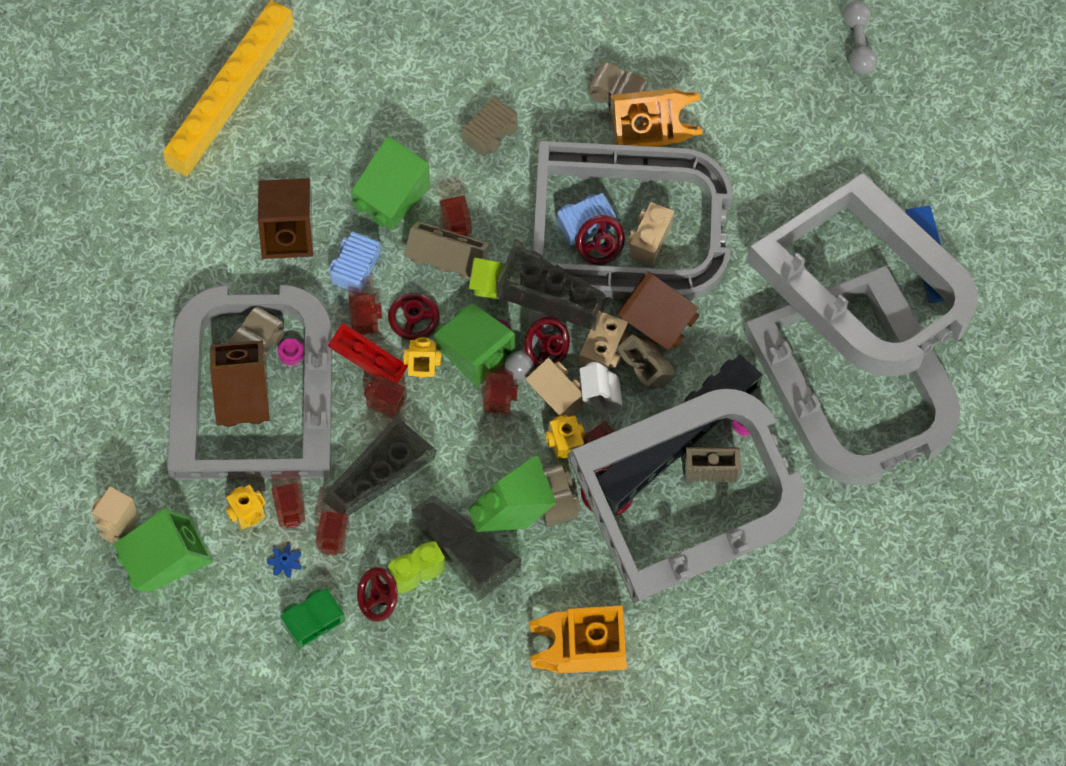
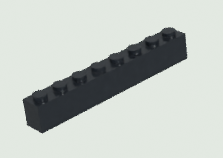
M739 354L734 360L728 359L721 366L718 374L715 376L710 375L703 382L702 388L697 392L695 390L690 392L684 402L719 389H734L751 395L760 386L763 374ZM722 419L715 420L610 465V468L605 473L603 471L599 472L596 478L613 516L685 453L686 447H692Z

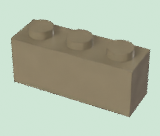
M417 221L410 228L404 256L411 258V261L414 263H427L435 266L439 271L459 273L460 277L470 280L474 258L486 260L490 243Z

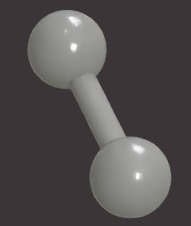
M853 1L843 11V20L847 26L854 29L856 49L850 55L849 64L855 73L866 75L871 73L877 66L876 53L866 47L864 27L870 21L871 12L864 2Z
M546 305L534 307L528 315L529 327L536 320L543 317H554L557 319L555 311ZM544 325L540 328L545 334H548L554 330L555 326ZM535 335L532 340V349H534L538 341ZM524 345L521 351L509 354L504 363L506 374L511 379L517 381L525 380L534 369V363L525 353Z

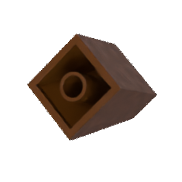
M310 178L259 181L258 227L262 259L313 257Z
M648 270L617 311L618 316L668 351L671 346L675 349L684 338V335L681 334L687 325L692 327L700 316L697 313L698 306Z
M263 340L210 345V373L216 426L224 425L231 427L240 423L260 424L264 421H270Z

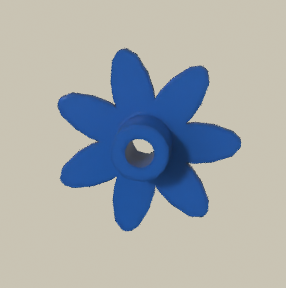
M289 544L286 545L283 553L279 549L273 548L276 558H271L267 561V564L276 566L273 571L274 576L284 571L286 577L290 578L291 568L296 570L302 568L295 561L301 557V552L291 554V546Z

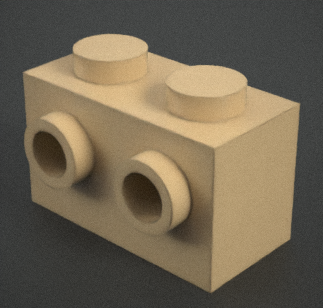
M650 202L647 210L643 209L637 221V224L640 225L637 231L633 230L627 242L630 245V258L652 267L654 266L673 225V210Z
M599 311L580 352L579 365L585 367L590 362H599L608 371L611 368L616 369L621 355L618 354L619 346L631 335L630 332H627L628 322Z
M547 358L525 380L558 416L567 415L571 417L585 404L582 399L581 384L576 379L571 382L566 377L569 372L559 361L554 364Z
M109 487L103 497H99L92 507V515L96 522L95 525L100 532L99 535L110 543H113L114 540L118 541L130 533L139 519L133 499L112 487Z

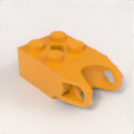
M671 88L610 95L614 145L667 146L669 144L681 143L692 136L703 134L700 126L679 122V112L681 109L694 101L700 100L698 92H684ZM642 116L644 119H641L640 124L637 125L635 119Z
M623 605L573 608L564 612H554L542 618L529 621L530 633L547 636L555 641L548 650L530 656L532 668L546 669L555 673L627 669Z

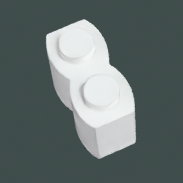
M590 362L585 367L579 368L582 399L586 404L594 406L596 411L603 414L623 409L620 379L616 374L608 371L599 362Z

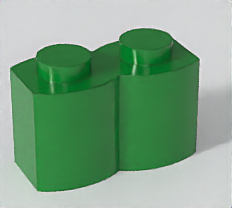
M327 588L321 591L320 589L312 591L307 595V600L298 605L296 603L290 604L283 610V614L280 616L282 625L298 649L306 646L345 621V614Z

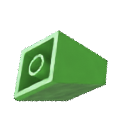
M388 136L351 190L353 206L359 212H366L371 215L379 226H387L393 230L430 188L429 163Z
M471 303L467 308L462 307L459 309L449 323L441 324L434 333V341H437V348L476 388L504 365L509 354L515 352V334L474 303Z
M533 456L499 480L468 507L476 532L526 529L556 504L539 457Z
M165 508L113 544L117 551L116 557L118 561L125 567L129 575L127 578L130 585L136 590L147 593L213 562L191 517Z

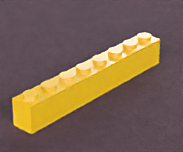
M272 0L269 1L163 150L167 167L188 177L293 28L292 10Z

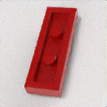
M344 323L340 325L328 344L329 348L392 389L396 387L408 368V365H404V362Z

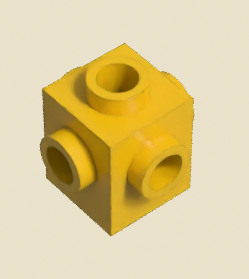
M424 337L410 340L409 349H404V365H408V376L435 377L436 366H441V350H437V341H431L429 338Z
M557 416L549 423L548 431L545 432V438L548 447H553L556 460L568 457L567 454L571 450L584 445V427L582 423L578 424L576 416Z
M250 484L244 488L238 487L226 497L228 507L225 508V511L231 522L236 521L241 530L248 526H253L265 518L263 506L266 505L265 500L259 491H253Z

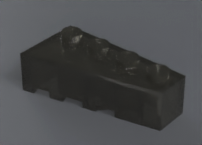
M515 239L497 281V298L594 331L604 310L606 294L580 278H574L567 274L564 268L557 264L554 266L544 260L541 254L536 251L531 252L523 247V243Z
M396 416L325 492L324 502L345 519L434 461L437 450Z
M432 495L412 510L413 523L429 542L434 541L437 543L445 557L446 563L478 601L521 570L522 559L487 533L476 532L473 523L436 496Z

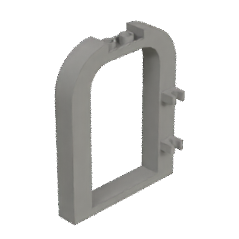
M539 141L531 295L626 300L647 270L689 301L707 295L722 280L731 252V248H723L726 242V232H721V223H726L727 208H731L733 199L731 184L726 173L715 160L704 153L692 149ZM548 175L578 176V179H588L589 177L639 179V182L649 183V180L683 181L696 184L705 191L710 203L708 257L701 265L687 270L543 263Z
M864 173L750 246L747 263L845 359L857 368L875 375L900 376L917 370L921 366L923 357L933 349L935 344L945 342L950 336L956 341L963 337L971 324L977 308V288L968 271ZM847 207L943 297L948 304L949 312L909 340L899 343L881 340L872 334L847 309L848 300L841 294L836 299L804 268L805 259L799 253H796L793 257L785 247Z
M887 266L827 289L836 299L841 294L848 301L865 294L891 343L904 342L922 331ZM787 305L746 322L744 334L803 446L816 467L828 477L849 485L874 484L881 481L884 471L894 469L898 466L899 462L906 459L908 461L916 460L922 455V452L927 461L943 452L950 443L958 425L960 404L956 390L933 349L923 357L920 368L908 373L929 410L932 419L931 427L922 434L877 453L863 456L849 452L839 443L820 408L817 396L813 395L792 355L788 342H785L779 331L780 328L805 318L791 305Z
M227 285L202 291L184 305L177 316L173 331L168 473L170 480L331 478L333 350L328 347V344L333 335L328 313L316 297L303 289L288 285H280V294L264 292L260 295H249L239 292L229 295ZM256 306L271 315L292 316L300 321L305 328L303 459L198 460L202 339L207 326L218 317L249 315Z
M734 389L714 390L575 448L567 454L633 604L781 538L798 520L804 501L801 475L799 471L789 475L787 460L784 456L780 455L777 449V438L768 429L776 420L770 410L754 396ZM727 418L736 420L744 425L750 433L773 483L775 497L774 504L769 512L756 520L638 571L594 472L715 420Z

